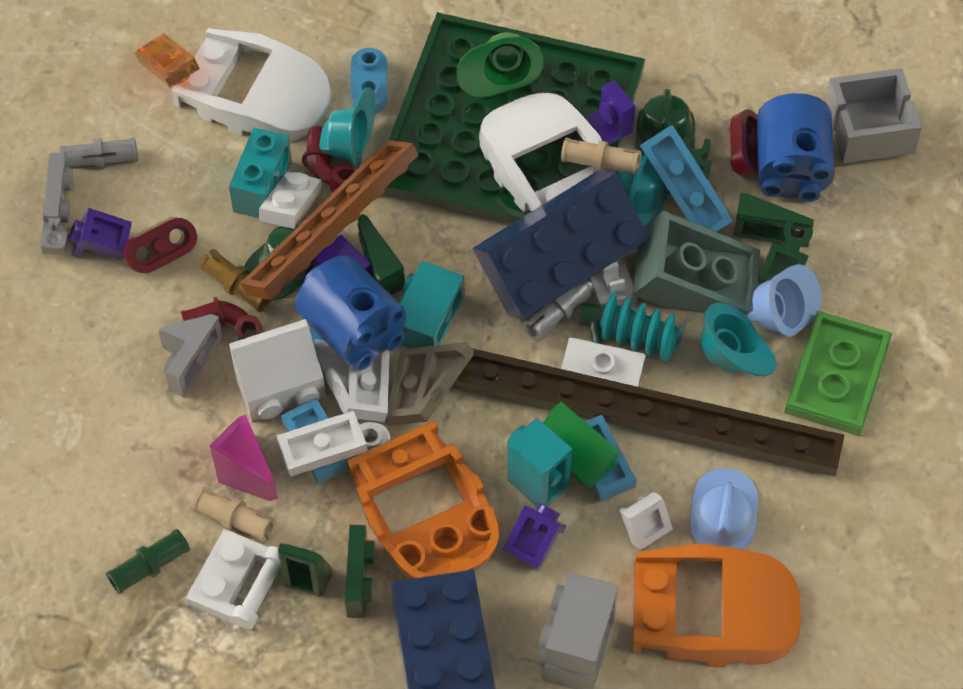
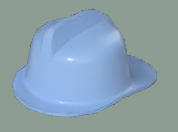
M797 264L788 267L773 277V279L760 284L753 293V310L747 314L750 321H757L759 326L767 332L780 333L786 337L796 335L814 321L817 310L820 311L822 294L815 274L807 266Z
M717 468L705 473L698 480L694 490L690 519L691 534L696 543L745 549L751 543L756 528L758 492L752 480L742 472L730 468Z

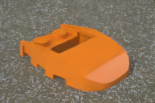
M435 421L347 460L369 527L407 579L476 570L492 557L499 540L498 521L492 506H489L483 492L484 485L477 473L473 474L464 463L463 456L453 444L446 446L438 436L439 426ZM443 464L464 502L392 535L373 500V496Z
M702 543L635 553L632 653L641 654V648L666 652V659L684 662L685 659L707 662L708 667L725 668L726 663L746 661L748 665L771 663L785 657L794 648L801 627L800 592L791 572L777 559L750 550ZM686 560L722 562V637L676 636L677 564H683Z

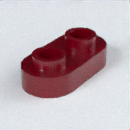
M745 109L734 115L730 120V164L736 174L745 179H752L759 175L757 114L750 109Z
M168 218L131 237L123 249L124 261L130 269L136 272L151 273L189 253L197 242L196 229L190 221L184 218ZM174 229H178L181 233V238L176 243H172L169 238L170 232ZM141 246H144L148 252L144 260H138L136 257V251Z

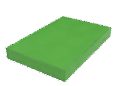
M817 310L784 413L861 436L892 332Z

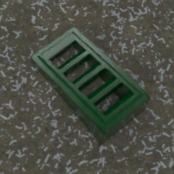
M740 193L734 236L769 242L775 241L784 244L786 239L783 229L789 219L795 220L791 233L796 238L805 236L809 226L813 228L814 219L753 195ZM810 241L801 247H809Z
M362 214L357 219L358 235L364 256L371 263L372 277L393 295L404 287V266L367 215Z
M280 543L277 551L285 587L319 597L324 596L332 575V567L316 552Z

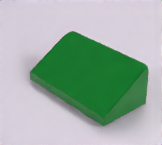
M563 402L558 403L542 422L572 448L571 474L589 490L618 465V450Z

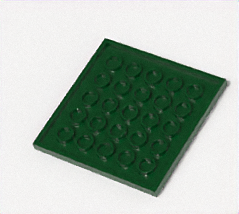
M437 12L389 140L413 143L418 156L408 165V169L402 175L396 177L384 189L383 194L509 224L514 223L532 211L529 210L524 213L515 204L514 196L505 186L501 188L495 180L494 169L490 161L485 159L480 147L479 133L484 118L503 105L538 93H552L565 98L585 118L599 110L602 86L612 81H615L634 103L645 68V59ZM511 32L531 40L540 48L543 54V69L537 79L524 87L512 89L494 96L479 98L470 96L463 91L457 81L456 69L460 59L469 50L485 44L491 37L499 33ZM577 130L513 159L534 192L590 167L588 165L561 161L562 146L565 138L584 142ZM622 139L609 146L620 148Z

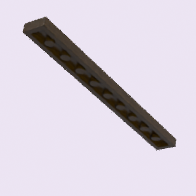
M472 348L474 350L472 358L452 385V387L553 410L558 403L563 402L579 417L592 419L602 415L606 423L830 476H836L845 436L836 432Z

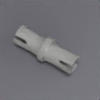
M135 137L102 142V139H93V143L60 147V153H65L67 168L96 165L97 168H105V164L138 161Z
M589 280L584 285L580 283L542 307L523 322L527 333L531 336L536 331L533 339L540 341L561 321L564 323L569 321L573 317V311L581 306V303L595 295L594 286Z

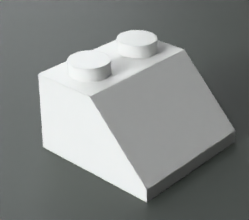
M306 319L229 343L237 384L251 422L258 419H271L278 416L282 411L301 406L316 398L319 400L326 397L324 377Z

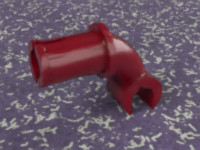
M313 126L308 130L307 149L302 155V164L316 178L322 179L323 183L328 184L333 193L355 172V169L346 164H340L335 167L331 166V157L329 154L321 151L319 147L323 126Z
M213 297L214 302L181 311L183 321L209 314L218 316L219 322L223 327L226 326V322L231 323L235 327L239 340L244 339L246 329L256 330L258 334L264 333L257 317L249 315L235 304L218 300L217 297Z

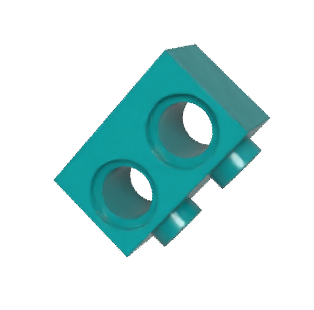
M253 127L229 185L233 212L259 218L260 206L291 166L292 156L289 135Z

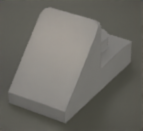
M213 314L160 328L158 331L162 347L172 353L164 369L169 390L179 396L184 397L223 337L219 317Z

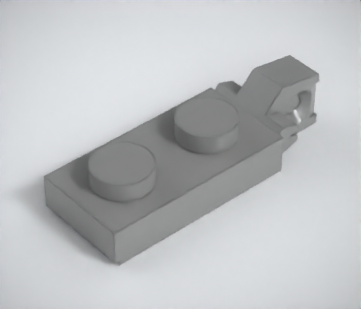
M52 153L49 156L41 251L45 255H65L69 243V233L62 226V222H69L70 200H65V191H72L73 168H67L65 153Z

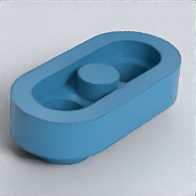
M364 48L357 51L351 59L352 105L355 106L362 91L369 87L374 91L376 113H379L386 107L388 102L387 58L378 49Z

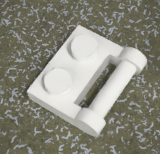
M224 529L186 596L187 604L242 628L253 629L259 618L256 613L279 570H281L278 548L274 546L267 547ZM256 561L263 563L264 565L242 606L233 605Z

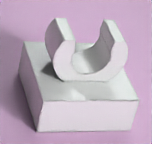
M617 262L612 263L588 278L595 288L594 298L596 303L600 305L602 312H604L607 301L613 291L617 292L618 305L621 306L627 297L632 298V304L637 303V297L632 295L633 283L625 264L618 265Z
M655 492L646 497H638L637 502L627 509L624 507L619 509L630 541L639 550L673 530L664 500Z

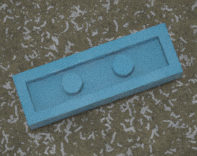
M673 125L640 145L688 221L715 232L734 221Z

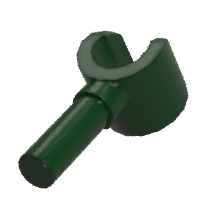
M581 303L579 325L591 326L592 342L602 344L600 333L602 309L600 305Z

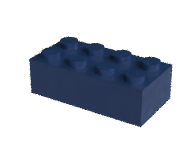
M598 170L472 249L507 314L525 319L644 244L650 238L616 172Z
M474 569L391 582L406 688L496 689Z

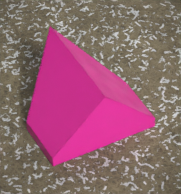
M246 414L242 415L209 445L218 483L268 501L275 500L278 497L273 476Z

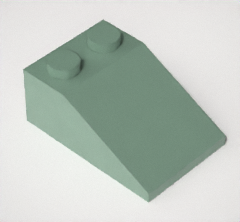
M662 211L644 226L650 240L637 248L633 296L664 308L705 313L710 305L717 302L728 303L738 308L746 316L753 310V293L758 286L759 249L666 211Z

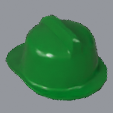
M511 32L499 33L491 37L485 44L469 50L460 59L456 69L457 81L463 91L470 96L479 98L494 96L512 89L521 88L531 84L539 77L543 69V54L540 48L529 39Z

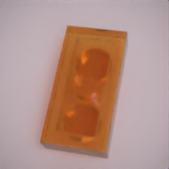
M165 33L134 51L140 64L169 88L185 82L192 73L200 69L195 57Z

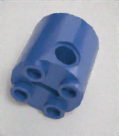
M800 93L776 96L765 102L758 110L757 115L758 173L762 193L768 197L798 198L803 202L818 200L820 192L833 182L835 175L832 112L829 105L819 97Z
M348 255L336 256L316 266L307 274L296 296L295 309L297 314L303 320L306 319L307 324L347 364L352 365L357 371H363L384 351H393L401 345L405 338V334L401 331L406 319L404 307L355 259Z

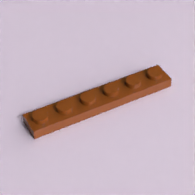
M387 140L240 283L246 294L272 300L282 294L288 283L300 272L306 270L310 266L311 261L324 248L330 246L335 241L336 236L348 224L356 221L360 213L373 200L379 198L384 193V189L396 177L402 175L408 169V165L418 156L413 143Z

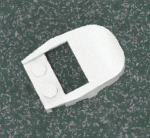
M210 28L207 29L206 38L177 87L174 86L172 88L173 104L180 107L183 102L197 108L198 117L210 123L212 120L228 126L229 132L242 136L244 131L251 132L253 127L289 135L290 143L307 137L308 130L313 126L319 125L332 96L331 87L325 72L316 61L307 55L262 34ZM253 50L269 54L266 63L242 104L217 97L242 52L251 54Z
M538 93L519 98L489 113L481 124L479 133L480 147L485 159L490 161L494 169V178L501 188L505 186L514 196L515 204L524 213L529 210H535L596 172L594 166H590L534 192L524 174L513 160L576 130L584 142L598 144L599 141H602L600 135L576 108L565 98L557 94ZM605 168L603 170L608 172H616L615 170Z

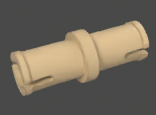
M565 138L562 146L561 161L594 166L595 171H603L605 168L637 175L641 161V151L608 146V142L604 141L594 144Z
M202 487V490L200 489L197 492L192 504L193 511L200 512L222 522L223 528L230 531L238 529L264 543L266 539L268 540L275 529V518L268 517L246 507V503L238 498L230 500L210 491L206 487Z

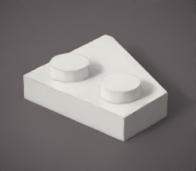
M315 339L314 347L321 371L343 414L354 411L357 419L385 422L388 414L389 351H384L365 370L357 371L352 365L347 364L324 340Z

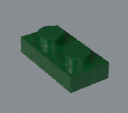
M349 525L345 587L347 618H364V604L372 603L373 578H366L367 565H374L375 540H368L366 525Z

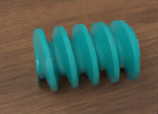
M613 291L607 301L600 322L602 339L608 342L616 334V344L620 347L625 346L631 339L632 351L638 352L645 345L647 357H654L660 350L661 362H669L681 343L687 319L677 327L675 326V314L671 313L663 322L661 321V309L658 307L650 316H647L646 303L644 302L635 311L631 310V297H627L620 306L617 304V292Z

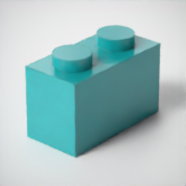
M421 261L416 273H410L407 276L403 287L404 296L400 302L406 312L405 323L401 330L405 334V338L401 343L402 346L418 348L441 345L465 297L464 275Z
M538 418L527 427L524 425L520 426L512 433L508 440L507 481L536 507L539 503L548 506L570 486L572 448Z

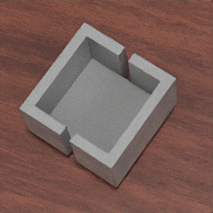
M902 68L830 78L825 102L829 105L832 112L833 131H836L834 138L842 164L915 154L922 126L914 102L910 101L911 93Z
M573 572L568 573L565 586L557 585L551 604V609L553 610L551 622L545 623L539 642L541 651L538 664L544 665V681L572 689H594L615 620L619 585Z

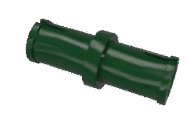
M175 529L172 533L151 546L145 547L143 545L136 549L135 556L113 570L107 571L106 576L114 590L120 595L126 589L149 575L154 578L160 574V568L190 551L189 544L183 534L178 529Z

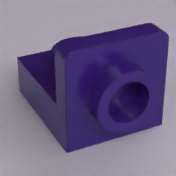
M612 81L602 86L599 110L586 116L585 119L600 135L601 140L608 142L609 146L633 133L636 106L619 85Z
M88 208L82 220L76 219L72 225L69 235V241L74 242L71 256L79 258L84 249L122 260L123 249L129 240L132 222Z
M539 503L536 509L524 505L502 550L541 569L559 532L564 533L567 525L558 521L561 515L559 512L544 504Z

